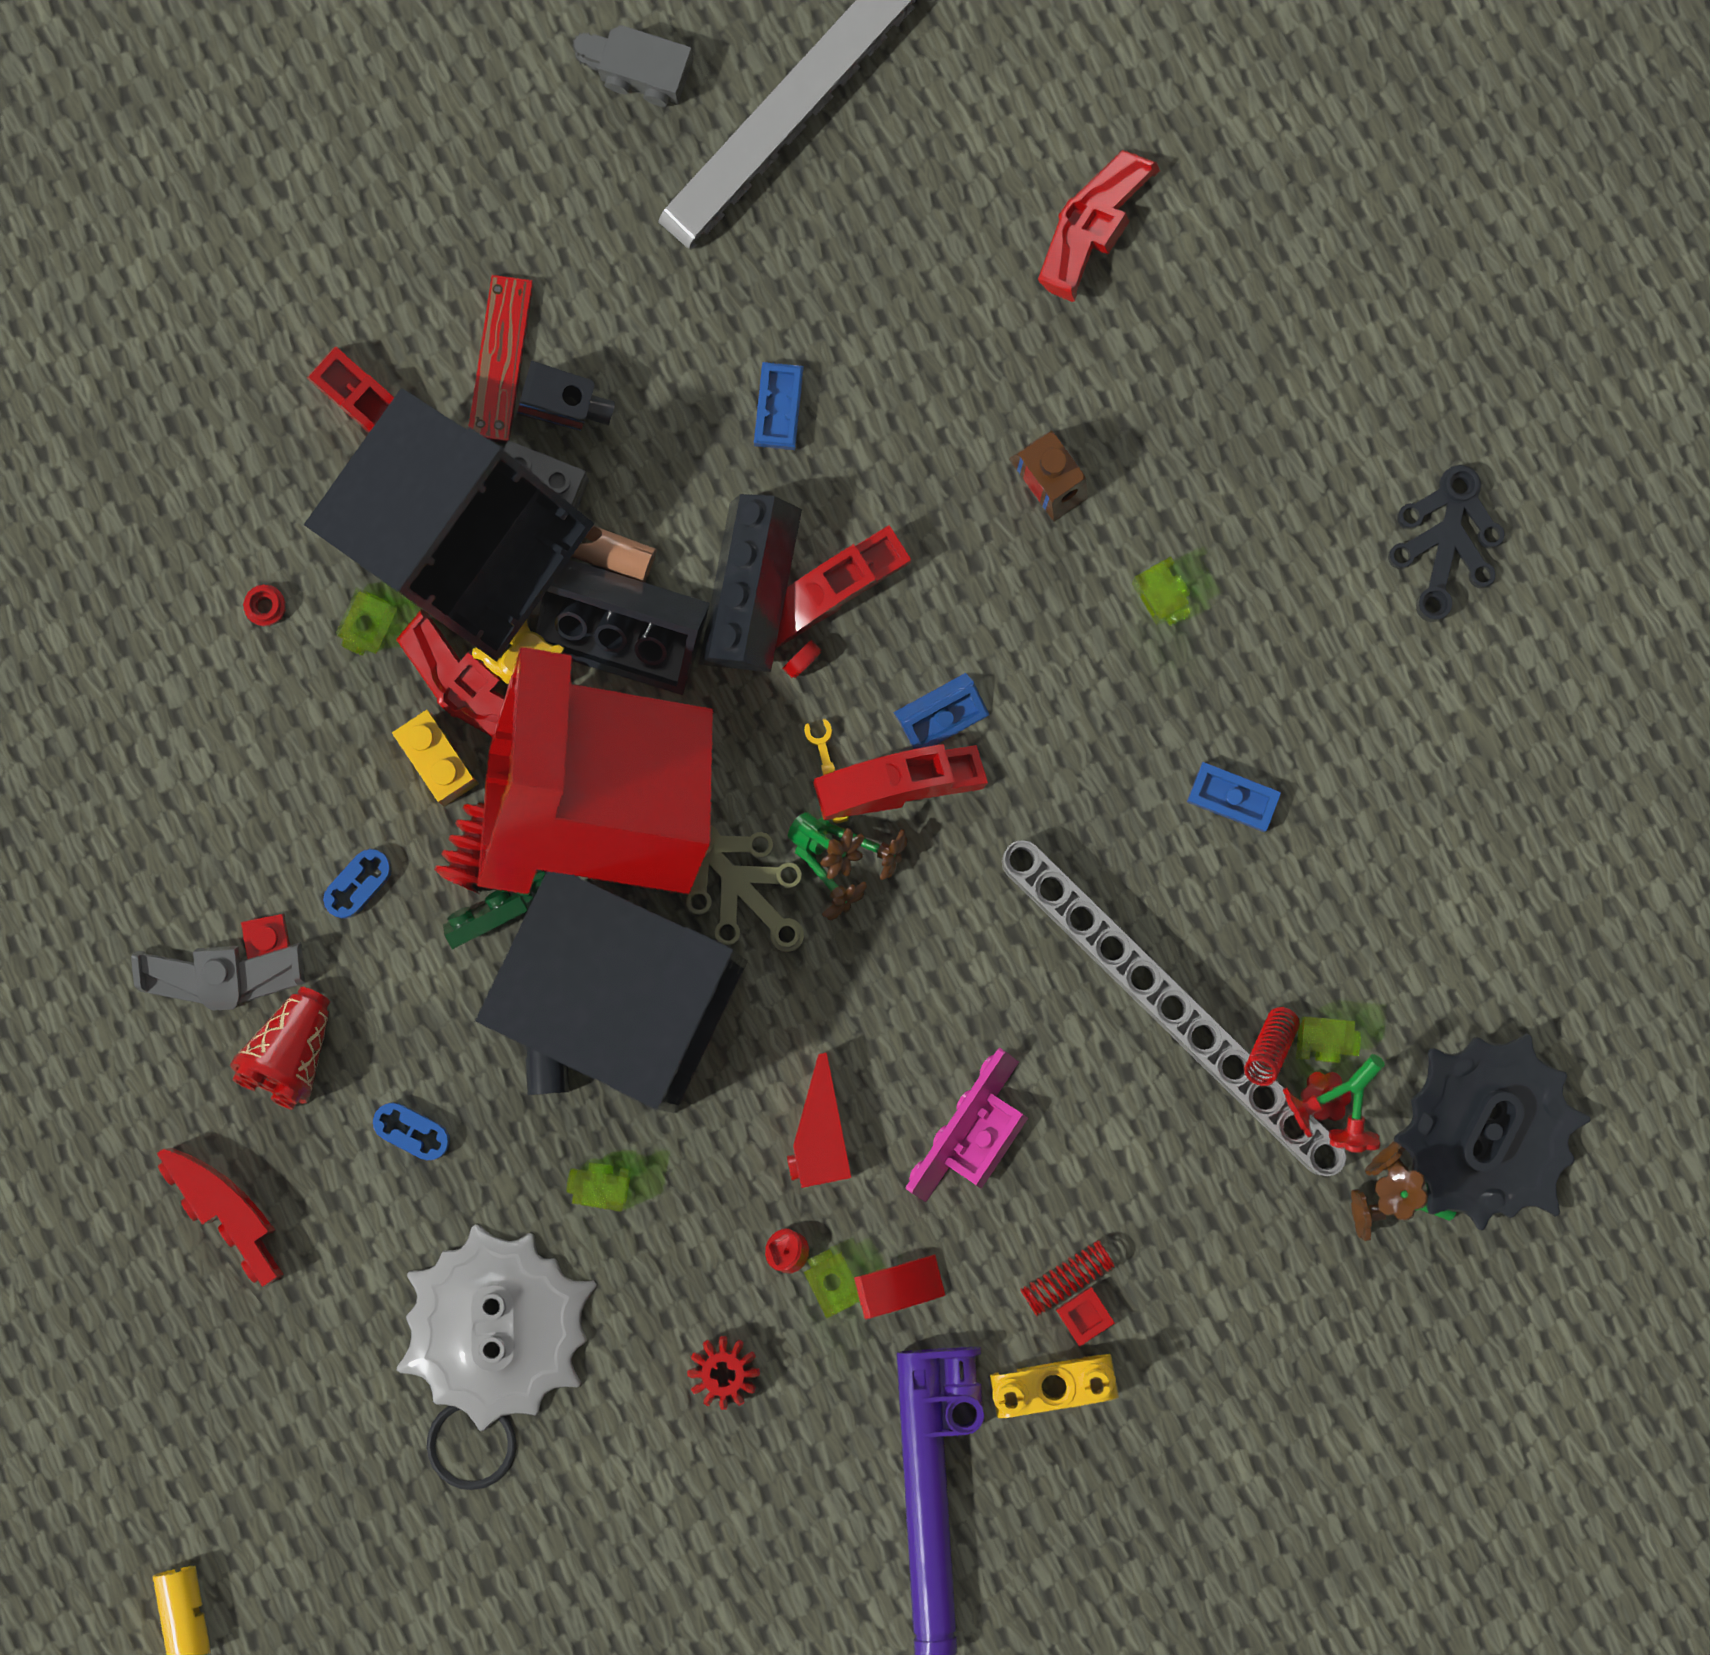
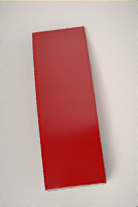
M336 346L331 349L306 377L368 432L372 430L394 399L386 389L370 375H367Z

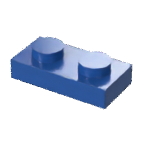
M1202 762L1187 803L1266 832L1281 792Z

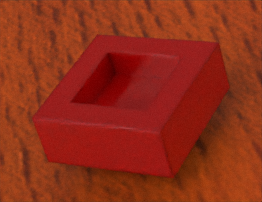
M284 914L241 922L247 959L290 946Z
M1091 1286L1055 1309L1079 1347L1115 1324Z

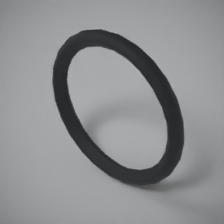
M447 1406L437 1415L428 1432L426 1446L432 1468L441 1479L459 1489L477 1490L495 1484L509 1470L515 1457L517 1442L511 1421L506 1415L498 1419L504 1427L508 1442L507 1454L499 1469L491 1476L482 1480L465 1481L448 1473L440 1464L436 1453V1436L440 1426L452 1413L460 1410L455 1406Z

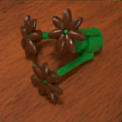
M808 812L802 813L794 820L787 835L788 839L797 845L795 854L808 863L831 891L829 896L833 899L831 901L833 905L822 913L823 917H827L831 921L836 919L842 911L849 912L851 903H855L864 897L863 892L867 886L865 881L857 887L852 884L846 890L843 885L838 886L833 880L840 871L843 875L848 876L852 869L850 861H859L863 858V853L857 849L861 846L877 853V857L883 860L882 866L884 868L880 879L884 880L892 877L895 873L896 863L902 860L900 852L905 849L908 842L904 829L900 830L896 840L892 839L890 844L883 842L880 845L864 838L862 834L857 835L853 833L849 828L843 829L836 826L830 821L824 820L823 817L818 820ZM831 834L841 837V842L832 839ZM828 849L829 855L823 858L821 863L812 855L813 852L819 855ZM822 866H824V867H830L829 870H828V873L825 871V869H824Z

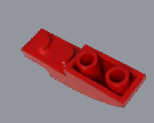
M890 525L856 546L852 544L787 587L775 649L834 614L845 603L911 563L910 556Z
M944 744L903 751L854 764L814 779L813 784L823 819L828 820L902 808L906 801L983 790L988 781L977 745L945 750Z
M163 1148L156 1153L162 1161L158 1165L162 1176L171 1186L176 1184L185 1197L181 1200L185 1212L193 1221L199 1219L202 1225L211 1223L219 1218L222 1223L218 1226L221 1236L230 1247L236 1245L245 1259L241 1262V1266L253 1283L259 1281L261 1286L264 1287L284 1275L262 1241L263 1238L274 1232L275 1229L264 1213L244 1191L218 1170L192 1155L174 1148Z

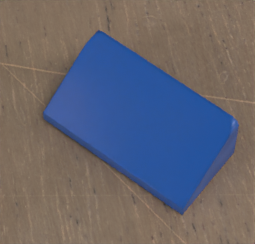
M967 673L893 712L913 749L937 745L990 715L973 680Z

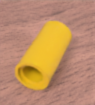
M196 1566L183 1567L180 1572L176 1573L175 1569L153 1575L166 1655L209 1654L211 1649L205 1616L199 1610V1607L203 1604Z

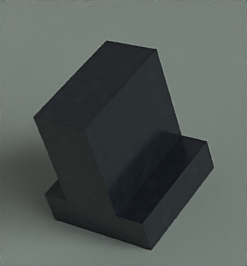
M401 388L306 520L304 526L497 662L595 523L500 446L470 427L465 429Z
M547 871L475 1022L607 1084L610 1088L653 1109L676 1113L748 961L735 950L687 927L684 928L574 875Z

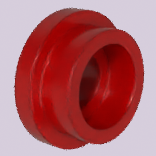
M258 585L252 588L245 596L243 608L245 615L251 622L258 626L267 627L276 624L282 619L286 610V602L284 596L277 588L270 585ZM263 599H270L272 601V609L268 613H260L258 610V604Z

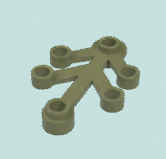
M710 825V845L695 878L691 892L687 896L686 905L690 912L695 915H704L711 909L712 899L707 893L710 864L721 876L720 923L715 928V937L718 942L725 946H731L737 943L740 938L741 932L737 925V901L739 895L771 930L770 937L773 945L782 952H792L797 950L803 943L804 931L802 926L794 919H783L750 883L780 884L787 889L795 888L802 879L800 868L794 863H784L780 867L734 866L722 854L750 852L756 858H765L773 850L772 839L766 833L757 832L751 837L721 836L718 830ZM757 838H765L769 843L768 849L763 853L753 850L752 844ZM786 868H792L797 872V879L793 883L788 884L781 879V873ZM696 895H704L707 899V905L702 910H695L691 905V901ZM725 925H731L736 930L735 937L730 941H725L720 937V930ZM784 927H790L795 931V938L789 943H784L779 939V932Z

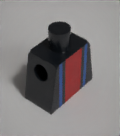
M531 361L516 415L581 431L585 419L609 425L615 401L592 395L595 382L590 379ZM563 397L574 398L578 405L570 406L566 404Z

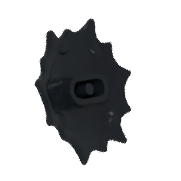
M1526 1033L1513 1041L1493 1044L1479 1037H1474L1463 1051L1455 1054L1445 1053L1436 1048L1429 1049L1427 1079L1421 1091L1411 1099L1413 1111L1411 1123L1394 1136V1141L1409 1152L1412 1157V1171L1421 1173L1425 1179L1428 1191L1427 1210L1429 1214L1433 1215L1448 1210L1462 1212L1470 1217L1477 1229L1481 1231L1485 1230L1490 1218L1494 1214L1501 1213L1508 1218H1514L1525 1207L1540 1208L1554 1217L1560 1215L1556 1183L1560 1173L1575 1161L1568 1146L1569 1135L1589 1123L1591 1118L1589 1115L1577 1111L1567 1104L1563 1096V1086L1568 1076L1567 1073L1552 1068L1537 1058L1530 1034ZM1497 1105L1496 1115L1490 1118L1489 1116L1493 1108ZM1477 1141L1478 1150L1473 1154L1474 1144Z

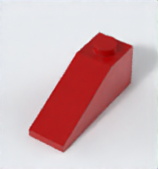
M827 1052L818 1054L793 1145L795 1154L787 1156L791 1180L800 1179L801 1188L852 1178Z

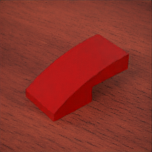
M935 1254L854 1277L864 1319L881 1316L946 1296Z

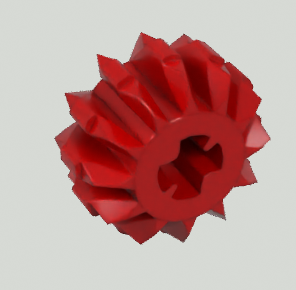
M725 1335L719 1339V1351H716L710 1340H706L703 1342V1347L709 1357L707 1358L698 1352L692 1354L691 1359L703 1366V1368L688 1369L687 1376L690 1378H702V1381L696 1383L691 1388L693 1394H698L705 1388L709 1391L704 1398V1405L709 1406L714 1396L717 1395L720 1396V1409L726 1410L729 1404L728 1395H732L738 1406L744 1404L745 1400L739 1388L753 1394L755 1392L756 1386L744 1378L759 1376L760 1369L756 1367L745 1368L746 1364L756 1358V1354L754 1351H751L740 1357L738 1353L744 1345V1341L741 1339L736 1341L732 1351L727 1350L728 1338ZM718 1362H727L728 1369L735 1370V1378L730 1376L728 1379L729 1383H720V1377L712 1375V1367L717 1370L719 1367Z

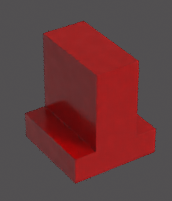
M520 646L488 751L477 886L529 894L536 871L543 870L689 894L710 845L713 709L570 684L572 655Z

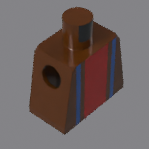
M1052 430L1043 434L1009 458L1053 522L1088 499L1086 477ZM1070 491H1072V493H1071L1070 495H1068L1067 497L1063 498L1066 494H1068Z

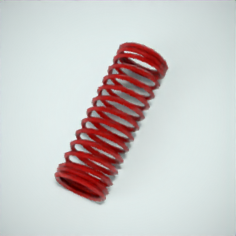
M1277 1007L1268 1013L1244 1067L1245 1075L1252 1083L1259 1086H1268L1276 1081L1300 1026L1299 1018L1292 1010ZM1278 1015L1286 1016V1017H1288L1289 1019H1291L1292 1022H1290L1289 1020H1287V1019H1285V1018H1282V1017H1274V1016H1278ZM1273 1020H1283V1021L1287 1022L1288 1024H1290V1026L1292 1027V1029H1291L1288 1025H1286L1285 1023H1283V1022L1273 1021ZM1272 1024H1280V1025H1283V1026H1285L1290 1032H1288V1031H1287L1286 1029H1284L1283 1027L1276 1026V1025H1272ZM1273 1028L1281 1029L1282 1031H1284V1034L1280 1031L1274 1030ZM1257 1062H1259L1262 1066L1272 1068L1273 1070L1264 1069L1257 1064ZM1254 1065L1258 1067L1260 1070L1265 1072H1271L1272 1074L1261 1073L1254 1067ZM1251 1067H1252V1069H1253L1256 1073H1258L1259 1075H1262V1076H1264V1077H1271V1078L1266 1079V1078L1258 1077L1256 1074L1253 1073V1071L1251 1070Z
M1099 1240L1093 1242V1245L1104 1260L1100 1258L1091 1246L1087 1245L1089 1254L1092 1255L1093 1253L1107 1272L1115 1268V1264ZM1081 1249L1082 1257L1085 1260L1087 1257L1099 1275L1103 1276L1100 1266L1095 1264L1085 1250ZM1075 1254L1076 1262L1079 1264L1081 1262L1091 1277L1097 1280L1094 1271L1088 1267L1078 1254ZM1068 1257L1070 1266L1073 1268L1074 1265L1087 1284H1090L1087 1274L1083 1273L1076 1262ZM1062 1262L1063 1269L1066 1272L1068 1270L1079 1286L1084 1288L1082 1280L1075 1275L1066 1262ZM1056 1266L1057 1274L1060 1276L1062 1274L1071 1288L1077 1292L1078 1289L1072 1280L1070 1281L1059 1266ZM1049 1270L1050 1277L1053 1280L1055 1278L1066 1294L1071 1296L1068 1286L1062 1283L1053 1270ZM1043 1274L1044 1281L1047 1284L1049 1282L1058 1296L1065 1301L1063 1292L1059 1288L1057 1289L1046 1274ZM1036 1278L1038 1286H1042L1054 1303L1058 1304L1059 1301L1056 1295L1050 1292L1040 1278ZM1030 1282L1031 1289L1034 1292L1036 1290L1046 1305L1052 1309L1050 1300L1047 1297L1045 1298L1033 1282ZM1023 1286L1020 1289L1021 1293L1026 1298L1035 1315L1039 1317V1315H1042V1312H1046L1043 1303L1037 1300L1027 1286Z

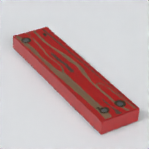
M497 275L491 276L468 426L490 441L502 443L510 441L534 285L532 280Z

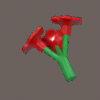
M1371 1054L1349 1081L1345 1083L1342 1082L1340 1075L1335 1072H1329L1325 1075L1320 1072L1310 1074L1307 1078V1087L1301 1092V1100L1296 1098L1288 1087L1283 1089L1290 1109L1308 1138L1313 1136L1310 1127V1116L1312 1115L1317 1121H1323L1327 1118L1332 1121L1342 1119L1346 1113L1345 1106L1351 1102V1091L1354 1093L1353 1113L1348 1116L1347 1128L1330 1130L1329 1144L1337 1148H1345L1351 1152L1380 1149V1136L1374 1132L1364 1131L1365 1117L1362 1116L1364 1088L1385 1066L1380 1056Z

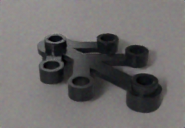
M1456 465L1447 469L1440 478L1438 490L1415 504L1408 503L1404 505L1397 514L1399 525L1404 529L1412 530L1422 523L1425 515L1447 504L1442 522L1406 544L1398 543L1394 545L1388 553V561L1391 566L1396 569H1405L1412 564L1415 557L1438 544L1428 589L1423 591L1416 601V610L1419 616L1428 622L1440 621L1451 611L1452 598L1446 591L1455 549L1469 570L1470 583L1476 588L1488 587V585L1493 583L1496 576L1493 566L1483 560L1462 527L1463 510L1465 509L1479 529L1478 541L1485 548L1493 549L1499 546L1504 540V530L1499 524L1493 522L1478 498L1481 491L1479 475L1475 470L1465 465ZM1460 479L1466 483L1467 490L1465 493L1454 491L1452 487L1454 480ZM1408 509L1415 511L1418 517L1417 522L1413 524L1407 523L1403 518L1404 511ZM1488 528L1494 529L1498 533L1497 542H1488L1484 537V531ZM1395 550H1405L1409 556L1406 563L1397 562L1394 558ZM1476 569H1486L1489 573V580L1487 582L1478 581L1475 577ZM1434 598L1439 602L1440 609L1438 612L1431 613L1426 609L1425 603L1427 599Z

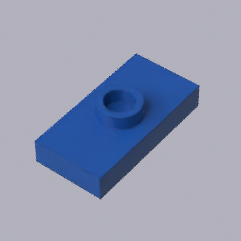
M762 362L754 446L795 450L804 372L803 366Z

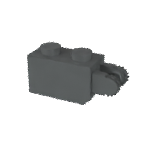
M623 25L610 30L608 38L595 34L590 35L589 32L587 34L585 32L583 34L579 33L578 36H575L573 48L577 61L583 64L584 67L587 65L588 68L598 71L601 81H605L604 85L606 88L620 94H628L629 89L644 94L643 98L647 102L661 107L667 106L668 102L678 105L693 62L691 47Z

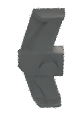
M301 942L240 961L239 946L197 948L193 951L194 963L147 954L145 951H136L131 956L134 987L144 993L201 1003L210 1010H232L240 1003L305 984Z

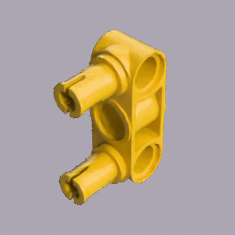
M1111 1354L1088 1356L1017 1369V1372L999 1375V1372L990 1375L997 1418H1010L1100 1403L1119 1397ZM1051 1375L1061 1377L1067 1385L1065 1392L1058 1397L1047 1395L1042 1389V1383L1046 1377Z

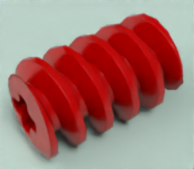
M478 802L477 805H463L462 809L471 819L456 820V826L464 834L450 835L448 839L457 849L456 851L443 850L441 853L450 865H437L434 868L442 878L477 894L480 893L473 887V883H478L484 804Z

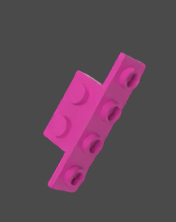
M1001 1048L997 1049L994 1055L989 1056L984 1061L980 1069L979 1078L971 1090L966 1091L960 1097L956 1107L957 1111L949 1123L936 1133L933 1147L925 1159L917 1163L911 1171L910 1181L906 1186V1190L927 1202L949 1167L979 1188H983L1028 1120L1021 1112L996 1097L1019 1061Z

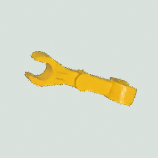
M823 719L826 734L822 738H814L811 735L809 723L805 725L804 733L810 744L818 746L822 761L821 769L823 775L835 771L833 762H830L826 746L832 737V728L829 721ZM849 816L832 820L835 824L848 821Z

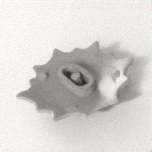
M475 1224L471 1227L469 1237L462 1248L442 1251L438 1262L433 1267L407 1273V1277L417 1294V1300L412 1310L406 1316L411 1329V1341L404 1358L397 1366V1371L424 1378L431 1387L433 1402L436 1405L455 1406L466 1412L478 1430L484 1432L493 1422L504 1415L516 1413L538 1415L544 1395L554 1388L581 1386V1381L574 1370L571 1360L575 1351L587 1341L581 1325V1314L586 1301L597 1287V1283L594 1281H573L565 1277L555 1258L546 1259L538 1255L535 1246V1235L532 1233H528L518 1240L507 1241L491 1235L483 1227ZM489 1298L496 1299L500 1304V1310L495 1315H491L485 1310V1302ZM493 1341L499 1345L500 1353L496 1358H490L486 1355L485 1346L488 1342Z

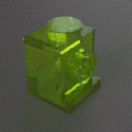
M1171 556L1135 576L1132 581L1134 589L1156 626L1164 621H1167L1168 625L1172 626L1191 614L1187 607L1189 602L1186 597L1190 596V592L1179 574L1173 576L1170 572L1175 564Z
M356 587L350 604L336 631L337 636L343 639L341 646L362 656L366 650L376 654L397 611L395 604ZM362 615L369 616L372 620L371 627L367 630L359 629L356 626L358 617Z
M1299 1017L1300 1026L1297 1037L1296 1059L1310 1060V1052H1314L1315 1061L1340 1063L1341 1055H1359L1361 1032L1355 1031L1356 1021Z
M589 1162L588 1170L570 1168L566 1193L573 1194L572 1204L623 1212L626 1207L632 1168L622 1167L620 1175L613 1174L614 1166L593 1162Z
M829 1248L807 1260L810 1268L804 1270L803 1273L826 1319L860 1302L854 1275L842 1252L833 1255ZM836 1274L840 1279L839 1287L834 1290L826 1288L823 1282L825 1276Z

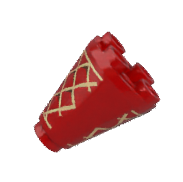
M300 987L297 994H291L233 1058L230 1066L236 1073L232 1080L252 1091H255L258 1086L273 1093L270 1099L290 1110H293L298 1103H307L311 1096L329 1018L327 1008L330 1000L307 987Z

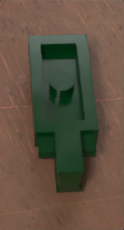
M536 871L529 894L496 890L485 898L486 903L472 910L470 907H464L452 913L447 918L448 922L443 924L444 936L451 949L453 950L526 912L527 907L531 905L546 874L545 871Z

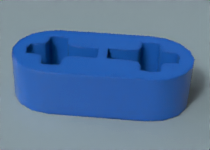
M374 849L364 850L356 855L325 891L323 901L327 911L333 916L348 919L358 914L391 876L392 866L388 857ZM379 858L381 863L378 868L382 872L378 878L370 875L361 884L358 879L366 870L362 865L364 860L368 859L373 862ZM353 885H356L358 888L350 897L351 902L354 903L350 909L342 906L337 910L334 907L338 901L334 896L336 891L339 890L345 893Z
M388 1103L379 1107L374 1114L373 1128L377 1135L410 1154L424 1160H436L444 1156L448 1151L450 1136L447 1130L439 1123L402 1104ZM396 1110L401 1113L399 1120L410 1126L409 1131L406 1133L400 1129H393L391 1133L386 1132L387 1123L382 1120L384 1114L392 1115ZM417 1130L423 1134H430L432 1130L437 1131L436 1140L441 1143L440 1148H432L428 1153H425L422 1150L424 1143L413 1137L415 1131Z

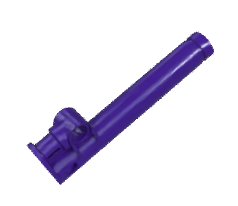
M955 1347L896 1352L913 1633L916 1634L914 1639L915 1655H957L958 1653L957 1637L954 1636L956 1620L944 1436L972 1434L983 1423L982 1386L977 1382L975 1356L982 1354L981 1347ZM960 1361L963 1362V1379H960ZM962 1402L970 1403L976 1408L974 1419L967 1424H959L952 1418L954 1407Z

